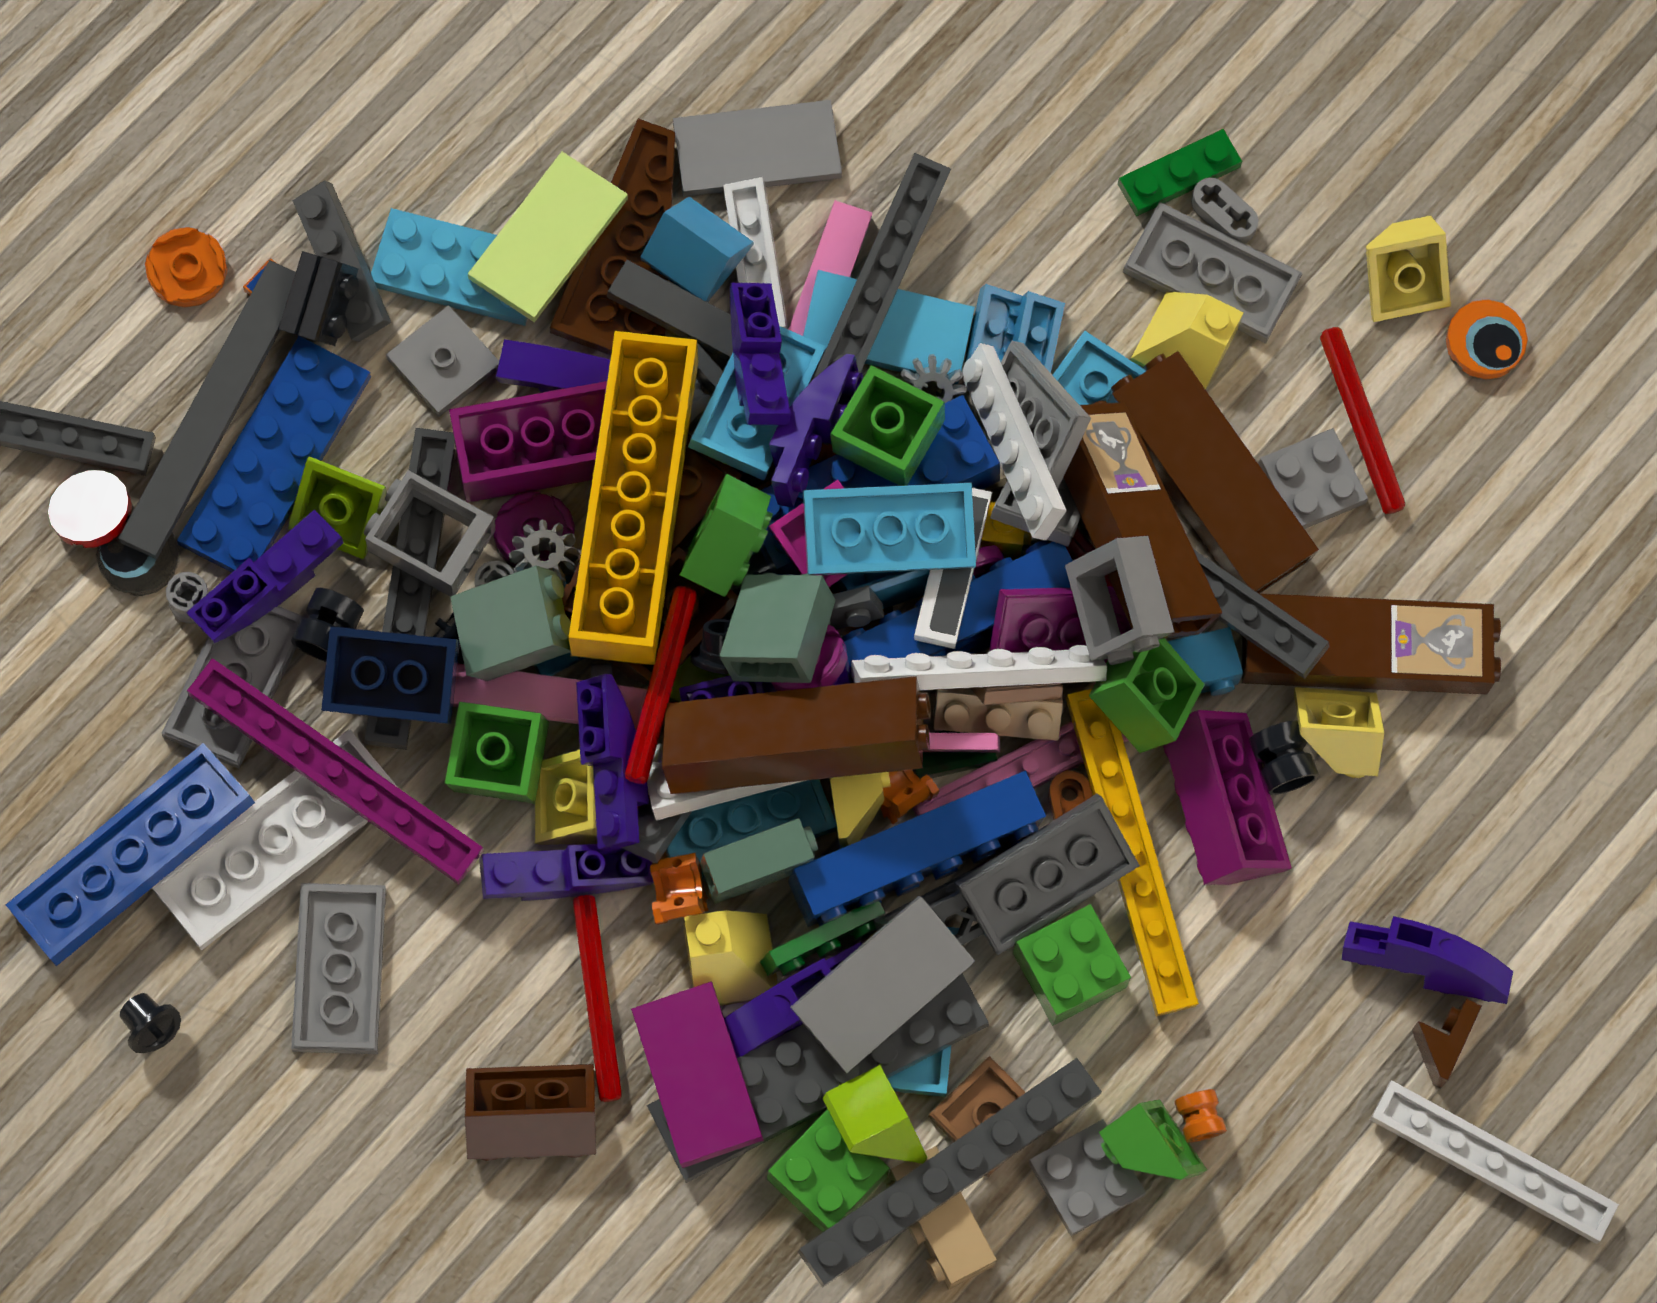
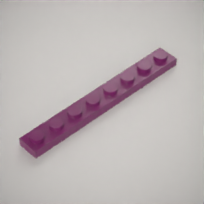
M212 658L188 688L187 693L194 700L458 885L484 852L481 845Z

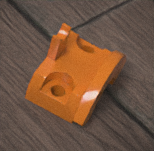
M912 769L889 772L891 787L883 788L884 802L881 805L883 817H888L891 823L895 824L898 822L897 818L904 816L908 810L920 802L931 801L937 797L940 790L933 779L927 774L919 778Z
M696 853L660 859L658 863L650 865V872L656 891V902L652 903L655 924H665L671 919L709 911L707 906L708 897L702 885V871Z

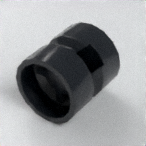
M316 588L306 608L309 618L300 620L291 642L296 648L307 655L326 662L330 626L356 629L364 609L345 595L326 588Z
M1297 720L1272 725L1249 738L1256 761L1263 763L1265 766L1261 771V775L1268 794L1278 795L1306 786L1319 777L1312 754L1303 751L1307 741L1300 735Z

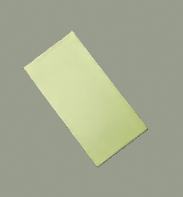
M561 151L469 271L468 279L535 323L626 203L628 194Z

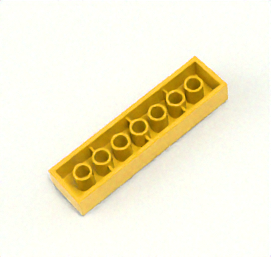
M615 331L568 637L571 656L649 665L655 664L699 361L697 340L620 331Z

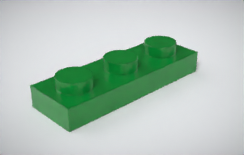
M1221 129L1119 177L1117 184L1137 217L1156 208L1159 202L1165 204L1194 190L1197 183L1203 179H1218L1241 168L1243 161L1225 130Z
M880 901L865 907L856 908L838 919L830 921L769 951L760 963L767 976L781 971L783 976H787L806 965L803 959L815 953L818 954L819 958H823L842 947L839 941L851 935L854 936L855 940L870 935L876 931L873 921L882 917L885 911Z

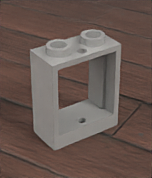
M408 470L401 481L396 479L392 483L385 497V501L388 502L380 515L374 513L365 527L364 535H366L365 540L368 552L448 596L456 595L496 530L494 517ZM413 497L468 526L467 531L441 573L386 543Z
M1148 536L1114 539L1065 565L1091 661L1108 659L1110 665L1130 661L1134 658L1132 652H1144L1160 646L1159 639L1174 633ZM1118 570L1133 625L1132 630L1120 635L1105 580L1106 575Z

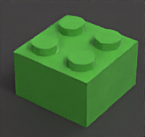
M871 365L831 432L832 451L899 486H907L945 421V402Z
M726 474L690 541L680 575L723 597L726 596L732 584L739 587L750 566L748 562L752 553H758L768 533L766 529L773 513L767 511L771 496Z
M1165 638L1159 639L1160 646L1144 652H1132L1134 658L1130 661L1110 665L1107 660L1106 681H1096L1089 694V697L1139 753L1176 741L1205 685Z
M459 701L445 784L453 792L535 804L549 721L541 713Z
M1091 904L1016 942L1013 950L1015 959L1052 1026L1126 989L1131 979L1129 972Z
M827 1109L768 1170L767 1180L818 1229L824 1232L855 1211L887 1178L890 1167L877 1156L850 1152Z

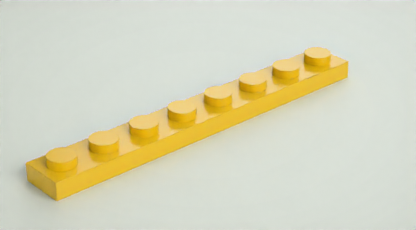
M1092 689L1067 694L1065 699L1093 796L1099 794L1103 798L1140 865L1117 881L1155 1015L1157 1017L1196 1007L1199 1004L1121 731L1089 697Z

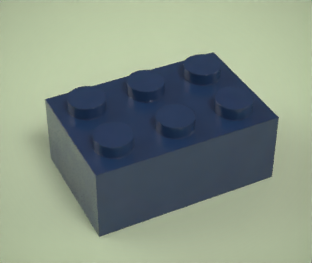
M330 626L321 711L451 724L460 646L459 640Z

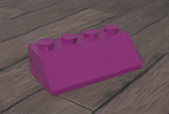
M607 381L449 409L466 502L591 481L593 479Z
M1196 710L1189 714L1176 741L1163 745L1164 752L1169 758L1175 779V791L1180 797L1186 818V829L1191 836L1197 857V868L1203 878L1204 885H1231L1292 869L1271 795L1267 792L1261 775L1262 763L1256 761L1249 743V738L1253 735L1247 713Z

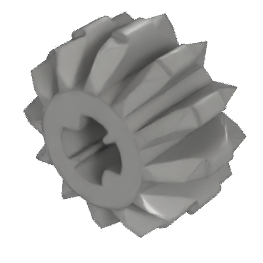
M934 354L928 356V367L923 368L921 361L915 358L912 362L917 373L914 374L906 369H903L901 372V376L910 382V385L920 390L922 386L928 387V381H936L938 388H943L941 394L936 391V398L945 403L955 399L953 395L967 393L965 385L954 384L963 377L960 369L947 374L952 365V361L948 358L943 360L939 368L936 367L937 361Z
M542 519L539 522L538 531H535L530 525L526 524L523 527L525 537L515 536L512 540L513 546L517 549L509 553L510 562L517 564L514 568V573L537 565L556 572L564 586L566 584L564 574L574 575L577 566L573 561L580 557V550L572 547L575 543V536L572 533L562 536L563 525L560 522L554 525L552 530H547V522ZM540 551H549V560L540 561Z

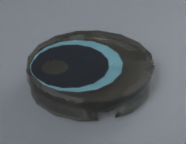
M173 532L158 559H154L120 543L119 537L121 534L109 543L97 547L96 558L101 575L112 588L119 592L130 593L133 596L156 593L165 587L175 575L181 555L176 536Z

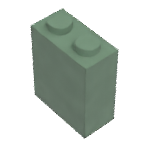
M536 565L450 596L467 676L490 681L571 652L568 638L571 622L565 615L562 601L564 587L556 572Z
M773 573L745 575L719 656L733 681L811 683L836 601L822 575H808V573L802 575H777Z
M798 818L706 852L702 856L700 867L714 904L791 876L793 869L814 860V851L818 850V846L810 826L803 828Z

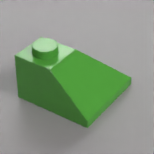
M1160 1099L1137 1104L1099 1131L1104 1140L1101 1143L1104 1153L1112 1163H1119L1122 1168L1179 1180L1198 1176L1207 1171V1168L1190 1143L1185 1141L1184 1134Z

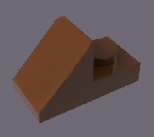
M1466 999L1459 1009L1452 1006L1441 1028L1448 1032L1447 1034L1420 1021L1412 1028L1413 1036L1434 1086L1441 1089L1448 1081L1482 1005Z

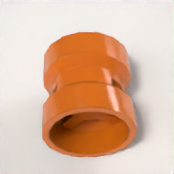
M1208 1089L1194 1092L1174 1101L1178 1114L1184 1118L1185 1126L1182 1130L1187 1143L1214 1138L1227 1131L1224 1119L1218 1116L1216 1110L1219 1103L1216 1090Z

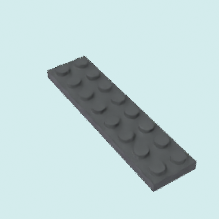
M962 973L848 1073L843 1072L807 1027L802 1024L748 1054L737 1058L764 1141L682 1168L660 1099L648 1104L647 1107L685 1182L688 1183L826 1111L827 1107L823 1097L829 1090L878 1065L881 1066L888 1079L988 1027L989 1022Z

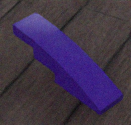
M504 339L496 378L499 383L538 388L540 393L607 381L610 359L550 346Z

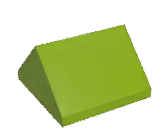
M309 456L304 467L288 530L295 527L315 509L342 537L344 543L338 550L364 559L368 552L364 530L374 513L380 515L388 503L385 501L387 494L386 486Z
M880 1065L825 1093L823 1101L850 1152L922 1164L926 1161L927 1155L912 1123Z

